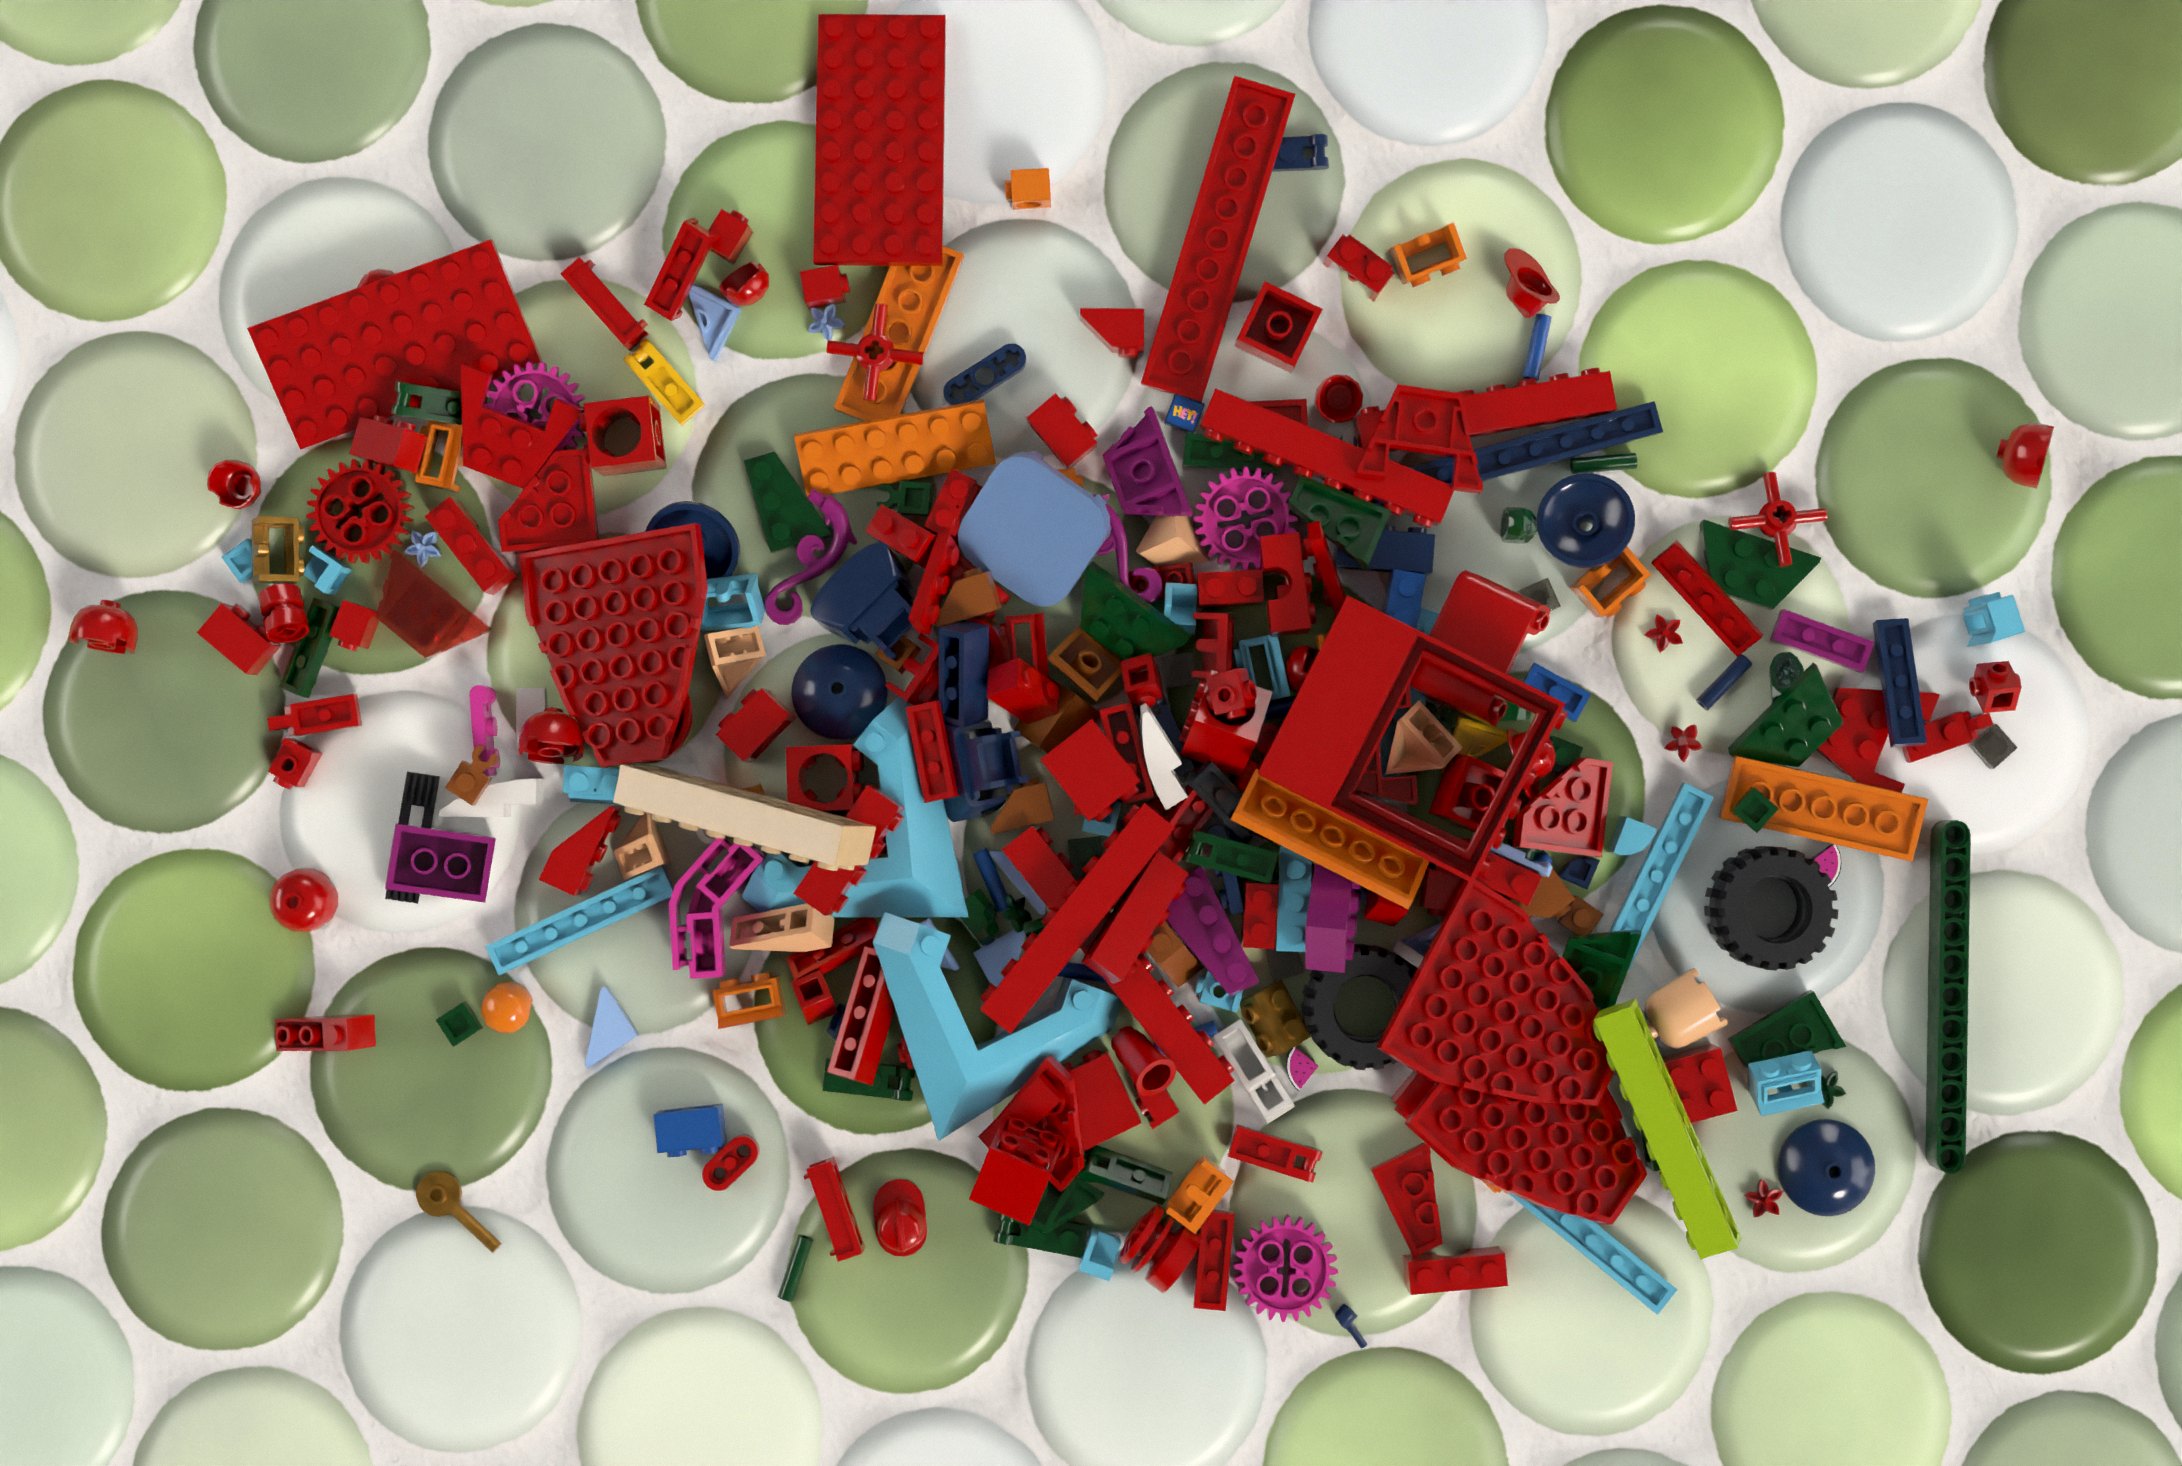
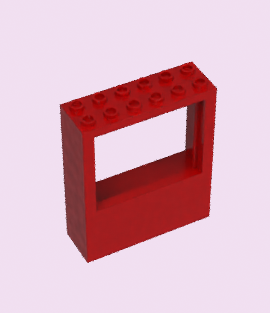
M1347 595L1257 774L1473 883L1476 876L1483 879L1491 863V859L1487 857L1491 847L1498 850L1506 834V829L1502 828L1506 818L1514 819L1522 803V800L1517 798L1522 787L1529 790L1537 774V771L1532 768L1537 758L1545 759L1553 743L1548 740V737L1553 728L1560 730L1568 712L1563 710L1566 703ZM1422 659L1535 714L1466 850L1355 794Z

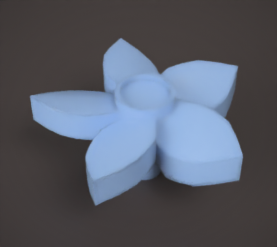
M835 304L827 306L824 313L817 308H811V315L816 321L810 325L808 329L810 333H818L822 330L823 337L827 341H831L833 337L832 328L840 329L846 325L842 320L835 317Z
M412 530L411 540L414 544L408 546L404 553L411 556L417 555V562L421 568L426 565L428 556H442L440 550L433 546L437 541V532H430L423 536L421 533Z

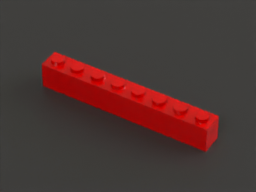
M1591 368L1581 371V376L1569 378L1568 373L1550 376L1548 382L1537 383V379H1527L1518 382V387L1506 389L1505 384H1498L1487 387V392L1474 394L1472 389L1456 393H1462L1471 431L1469 435L1470 438L1612 413L1617 409L1611 372H1600V368ZM1379 406L1363 408L1360 410L1361 414L1356 415L1353 419L1358 447L1362 449H1367L1385 411H1380ZM1389 448V452L1398 451L1397 449Z
M1216 388L1199 429L1205 431L1204 436L1208 439L1220 443L1222 439L1234 443L1233 448L1242 453L1251 455L1252 451L1264 455L1263 460L1271 465L1281 467L1283 463L1293 467V473L1298 476L1302 475L1309 479L1315 476L1324 480L1323 484L1340 491L1344 488L1353 492L1355 497L1368 502L1373 500L1383 504L1384 508L1391 510L1390 514L1401 516V513L1412 516L1414 517L1412 522L1425 528H1431V525L1437 527L1442 522L1454 490H1451L1452 485L1389 459L1387 475L1384 481L1355 477V472L1366 451L1365 449Z
M1143 803L1140 808L1134 804L1123 818L1127 825L1120 833L1114 829L1102 844L1107 850L1099 859L1095 855L1082 869L1087 875L1079 885L1075 881L1070 884L1062 894V897L1066 899L1059 910L1055 907L1050 909L1041 921L1046 925L1038 936L1033 932L1021 946L1025 951L1018 961L1011 958L1000 972L1004 976L1003 980L997 987L991 983L979 998L984 1002L980 1010L1010 1034L1175 829L1172 824L1147 804Z

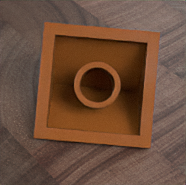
M1080 625L1048 657L1049 662L1095 702L1103 696L1122 674L1120 662L1123 660L1083 631Z
M1050 677L1049 679L1059 686L1058 713L1030 724L1019 720L1013 729L1014 731L1020 730L1021 736L1046 753L1053 750L1088 721L1093 719L1096 723L1101 716L1098 710Z

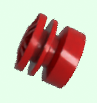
M1156 1204L1132 1227L1125 1238L1118 1261L1125 1265L1137 1255L1131 1265V1270L1135 1273L1146 1264H1149L1150 1267L1145 1281L1161 1293H1164L1186 1269L1201 1244L1202 1236L1198 1233L1194 1234L1183 1225L1174 1233L1170 1232L1175 1219L1168 1214L1159 1223L1164 1213V1208Z

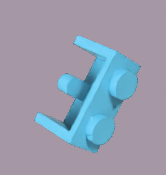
M757 573L707 579L708 590L700 632H720L724 629L737 627L747 629L761 625L765 608L758 587ZM745 593L748 603L710 607L708 597H717L718 602H726L731 598V595Z
M2000 592L1982 595L1968 600L1970 606L1963 608L1965 613H1962L1968 633L1969 635L1972 634L1967 647L1992 643L2025 632L2014 595L2001 597Z
M1266 635L1238 641V649H1233L1236 668H1247L1249 680H1252L1255 686H1257L1249 647L1264 644L1274 690L1270 701L1291 696L1278 637Z
M564 765L563 793H568L570 802L616 804L613 803L620 769Z
M1811 1050L1748 1064L1749 1094L1761 1116L1824 1103L1821 1091V1067ZM1806 1082L1808 1087L1795 1090L1791 1087V1084ZM1777 1088L1776 1094L1767 1095L1768 1089Z

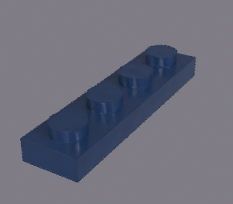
M1909 619L1876 620L1872 624L1890 748L1922 746L1927 743Z

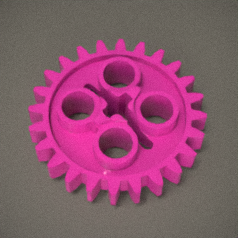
M527 362L526 371L516 364L514 365L515 375L504 370L502 373L506 381L493 380L498 390L496 392L488 391L487 395L493 401L484 405L508 415L517 413L521 420L539 427H546L551 412L550 403L553 399L559 397L564 401L580 406L579 402L583 401L586 396L574 393L579 388V383L567 384L571 376L569 373L558 377L559 367L553 366L548 373L546 363L540 362L536 370L533 362ZM526 384L532 385L535 391L534 397L528 402H525L521 397V389ZM544 388H548L549 392L547 396L543 399L542 404H540L543 396V390ZM538 409V412L542 414L541 420L535 419L533 421L534 416L530 414V410ZM580 419L576 421L570 432L554 451L567 450V446L576 449L579 447L574 440L575 436L585 437V434L579 430L581 425Z
M1244 466L1242 475H1238L1232 467L1230 468L1229 478H1226L1221 472L1218 473L1219 484L1208 481L1212 489L1210 493L1200 491V495L1205 499V503H1195V507L1201 510L1202 514L1193 516V520L1201 522L1202 526L1194 531L1196 534H1205V537L1199 543L1201 546L1211 545L1207 552L1209 557L1217 552L1219 553L1218 564L1221 565L1228 558L1230 559V569H1234L1237 562H1241L1243 570L1248 569L1249 562H1253L1255 567L1260 569L1261 559L1258 543L1260 537L1256 534V528L1261 522L1268 521L1273 525L1271 535L1296 532V530L1289 526V522L1297 521L1298 517L1289 514V503L1285 501L1292 493L1290 491L1281 493L1279 490L1284 482L1280 480L1272 484L1273 474L1271 472L1263 479L1261 478V468L1257 467L1254 474L1250 475L1248 467ZM1255 490H1261L1265 494V501L1259 507H1252L1248 503L1250 493ZM1231 499L1234 502L1233 512L1226 516L1220 515L1217 511V505L1220 500ZM1267 509L1273 510L1271 515L1251 518L1248 526H1244L1242 522L1230 524L1223 528L1217 526L1219 522L1240 518L1242 515L1241 511L1246 510L1249 515L1257 514ZM1231 530H1239L1242 533V541L1237 546H1229L1225 542V536Z
M1289 1214L1285 1215L1283 1223H1279L1277 1217L1273 1215L1272 1225L1270 1226L1263 1220H1260L1262 1230L1258 1232L1252 1227L1249 1228L1252 1236L1251 1240L1241 1237L1240 1240L1245 1246V1250L1235 1249V1254L1242 1259V1261L1233 1262V1268L1242 1271L1234 1276L1235 1282H1244L1238 1288L1239 1294L1249 1293L1245 1302L1248 1306L1257 1302L1255 1309L1257 1314H1260L1265 1308L1268 1309L1267 1316L1269 1320H1272L1277 1312L1282 1322H1285L1287 1313H1292L1294 1320L1298 1321L1299 1311L1302 1310L1310 1317L1309 1307L1311 1305L1318 1309L1322 1308L1318 1300L1320 1296L1330 1299V1295L1325 1288L1336 1287L1335 1281L1329 1278V1275L1338 1274V1269L1329 1265L1337 1260L1335 1254H1327L1333 1247L1331 1242L1321 1243L1325 1233L1320 1231L1314 1235L1315 1224L1311 1222L1304 1228L1303 1218L1300 1216L1295 1224L1291 1223ZM1287 1239L1289 1240L1288 1262L1293 1269L1287 1270V1295L1283 1297L1281 1296L1283 1276L1278 1267H1283L1284 1265L1283 1243ZM1275 1244L1278 1246L1279 1250L1276 1256L1273 1258L1262 1256L1261 1252L1265 1245ZM1302 1245L1308 1246L1311 1252L1306 1259L1299 1260L1294 1257V1251L1297 1247ZM1267 1276L1277 1279L1276 1286L1271 1290L1260 1288L1261 1280ZM1298 1278H1305L1309 1281L1308 1288L1303 1292H1296L1292 1289L1294 1281Z

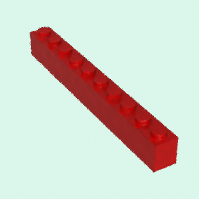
M1032 825L1005 846L1002 851L1050 910L1052 907H1055L1059 910L1066 901L1062 894L1073 881L1079 885L1083 878L1081 877L1076 880L1069 872L1073 865L1062 852L1056 855L1049 845L1053 840L1041 826L1036 830ZM1109 911L1080 946L1085 955L1111 915ZM1141 953L1134 961L1137 967L1128 980L1125 981L1123 979V981L1114 984L1108 980L1106 982L1164 1055L1174 1062L1176 1070L1205 1105L1235 1081L1230 1074L1235 1069L1224 1055H1221L1219 1058L1216 1057L1210 1049L1215 1045L1203 1029L1197 1033L1190 1024L1194 1017L1183 1004L1179 1007L1174 1004L1170 999L1174 992L1163 978L1158 982L1150 974L1154 967Z

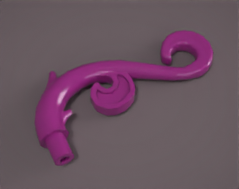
M814 488L809 493L807 500L820 507L819 511L824 513L826 525H829L830 522L832 523L834 530L833 541L827 553L821 558H816L813 554L814 550L819 549L823 551L825 549L822 539L816 535H806L800 539L796 555L799 561L808 568L774 586L767 594L764 602L767 616L779 625L795 623L802 615L803 603L798 593L791 592L790 596L793 600L791 608L781 610L775 603L777 596L791 587L823 575L841 559L848 542L854 545L857 544L847 512L842 504L830 494L825 496Z
M1108 493L1100 494L1105 501L1110 498ZM1106 503L1105 506L1110 515V526L1112 528L1110 530V537L1103 542L1096 555H1106L1115 549L1119 581L1132 590L1128 579V548L1124 526L1117 513ZM1148 567L1134 569L1133 575L1145 577L1148 581V587L1141 593L1132 591L1146 602H1154L1162 591L1160 575L1154 569Z

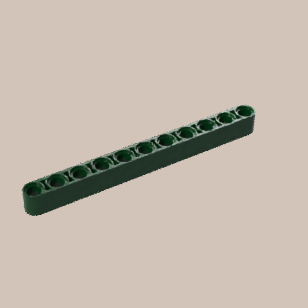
M1958 820L1939 821L1934 824L1930 834L1925 1155L1929 1165L1948 1174H1954L1962 1170L1966 1161L1971 834L1968 826ZM1950 826L1953 827L1956 834L1955 839L1951 843L1948 842L1945 835L1946 830ZM1951 858L1954 861L1955 869L1949 875L1945 870V864ZM1952 891L1955 899L1954 903L1948 907L1944 899L1947 892ZM1951 923L1954 933L1951 938L1947 939L1944 935V929L1947 924ZM1951 955L1954 962L1953 967L1946 971L1943 963L1945 958ZM1950 987L1953 997L1950 1002L1945 1003L1943 993ZM1950 1020L1952 1031L1945 1036L1942 1030L1943 1024ZM1950 1052L1952 1056L1951 1064L1944 1068L1942 1058L1946 1053ZM1946 1085H1950L1951 1095L1946 1100H1943L1941 1095L1942 1089ZM1949 1117L1951 1121L1950 1128L1946 1132H1942L1941 1123L1945 1118ZM1945 1150H1949L1950 1159L1947 1163L1942 1164L1940 1160L1941 1154Z

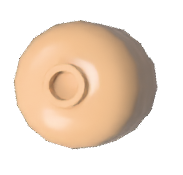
M1695 968L1654 991L1645 1002V1011L1648 1017L1646 1023L1653 1039L1659 1036L1666 1045L1673 1048L1687 1046L1728 1025L1725 1017L1720 1019L1717 1017L1715 1012L1721 1008L1706 983L1703 981L1698 984L1695 980V977L1699 975Z

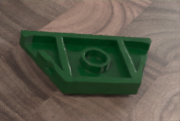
M1705 519L1699 525L1700 531H1703L1705 550H1703L1710 577L1729 597L1768 610L1774 609L1821 560V557L1789 547L1792 565L1780 567L1775 542L1738 530H1730L1729 527Z
M1094 561L1085 569L1080 628L1124 661L1151 653L1154 658L1185 645L1190 639L1191 635L1164 616V614Z
M1812 663L1728 747L1730 756L1734 757V755L1768 763L1799 767L1843 724L1838 708L1815 663Z
M1641 930L1569 936L1562 957L1588 986L1595 997L1592 1000L1599 1011L1616 1004L1641 938Z
M1077 1176L1062 1192L1048 1181L1030 1227L1046 1236L1100 1201L1105 1193Z

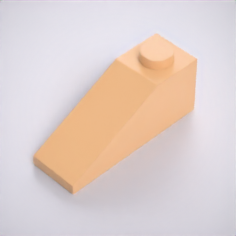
M807 903L734 917L729 947L737 950L808 952L832 947L835 918L832 915L824 916Z

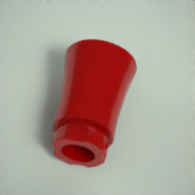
M1131 1026L1121 1028L1112 1037L1111 1047L1115 1051L1116 1057L1131 1076L1141 1095H1156L1171 1084L1176 1074L1174 1062L1163 1055L1143 1033L1133 1029Z

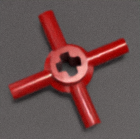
M875 304L872 333L864 336L858 344L830 340L827 342V353L857 357L859 364L867 370L863 400L876 402L879 373L889 368L893 362L923 365L924 352L894 349L891 340L884 335L888 305ZM875 346H879L883 354H878L876 359H872L868 351L872 352Z
M1767 472L1763 474L1768 503L1760 509L1758 515L1729 517L1728 526L1730 530L1759 527L1764 535L1774 538L1779 566L1786 567L1792 565L1787 536L1794 531L1797 524L1826 521L1827 511L1825 508L1796 511L1791 503L1781 500L1776 472Z

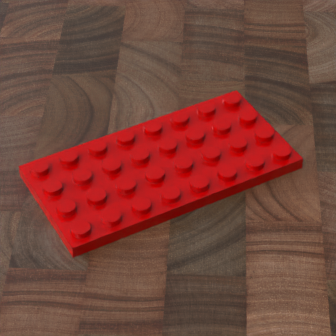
M818 14L814 265L943 266L946 15Z
M493 239L247 328L300 450L356 430L360 417L373 420L375 415L385 418L394 416L395 414H392L391 410L392 403L396 404L397 391H394L396 381L461 391V367L464 363L494 373L493 380L503 376L502 372L504 370L509 373L514 372V365L516 364L520 365L523 369L526 368L527 362H533V364L542 362ZM411 394L409 406L418 407L420 395Z

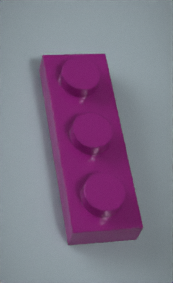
M1785 609L1780 610L1770 637L1771 641L1859 673L1864 672L1874 645L1873 641Z

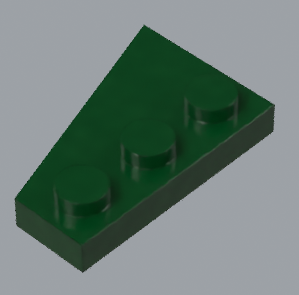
M775 452L744 460L771 553L796 547L800 539L806 535H816L821 539L833 536Z
M1302 475L1288 504V508L1305 522L1311 523L1320 520L1325 537L1366 570L1391 513L1389 509Z
M1812 990L1807 991L1728 1038L1742 1065L1748 1068L1749 1063L1810 1050L1815 1054L1819 1051L1846 1047L1818 997Z

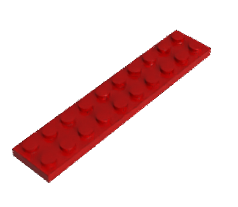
M1234 75L1141 385L1202 402L1294 102L1295 93Z

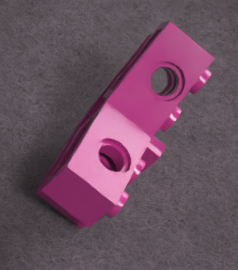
M729 836L716 838L675 884L669 901L673 970H680L682 967L689 965L690 979L723 977L726 974L722 907L766 857L754 845L731 844L726 840ZM726 848L729 854L713 872L710 871L707 867ZM700 871L704 877L696 885L689 906V912L686 913V925H681L680 902L687 883ZM686 931L690 932L692 958L687 959V948H684Z

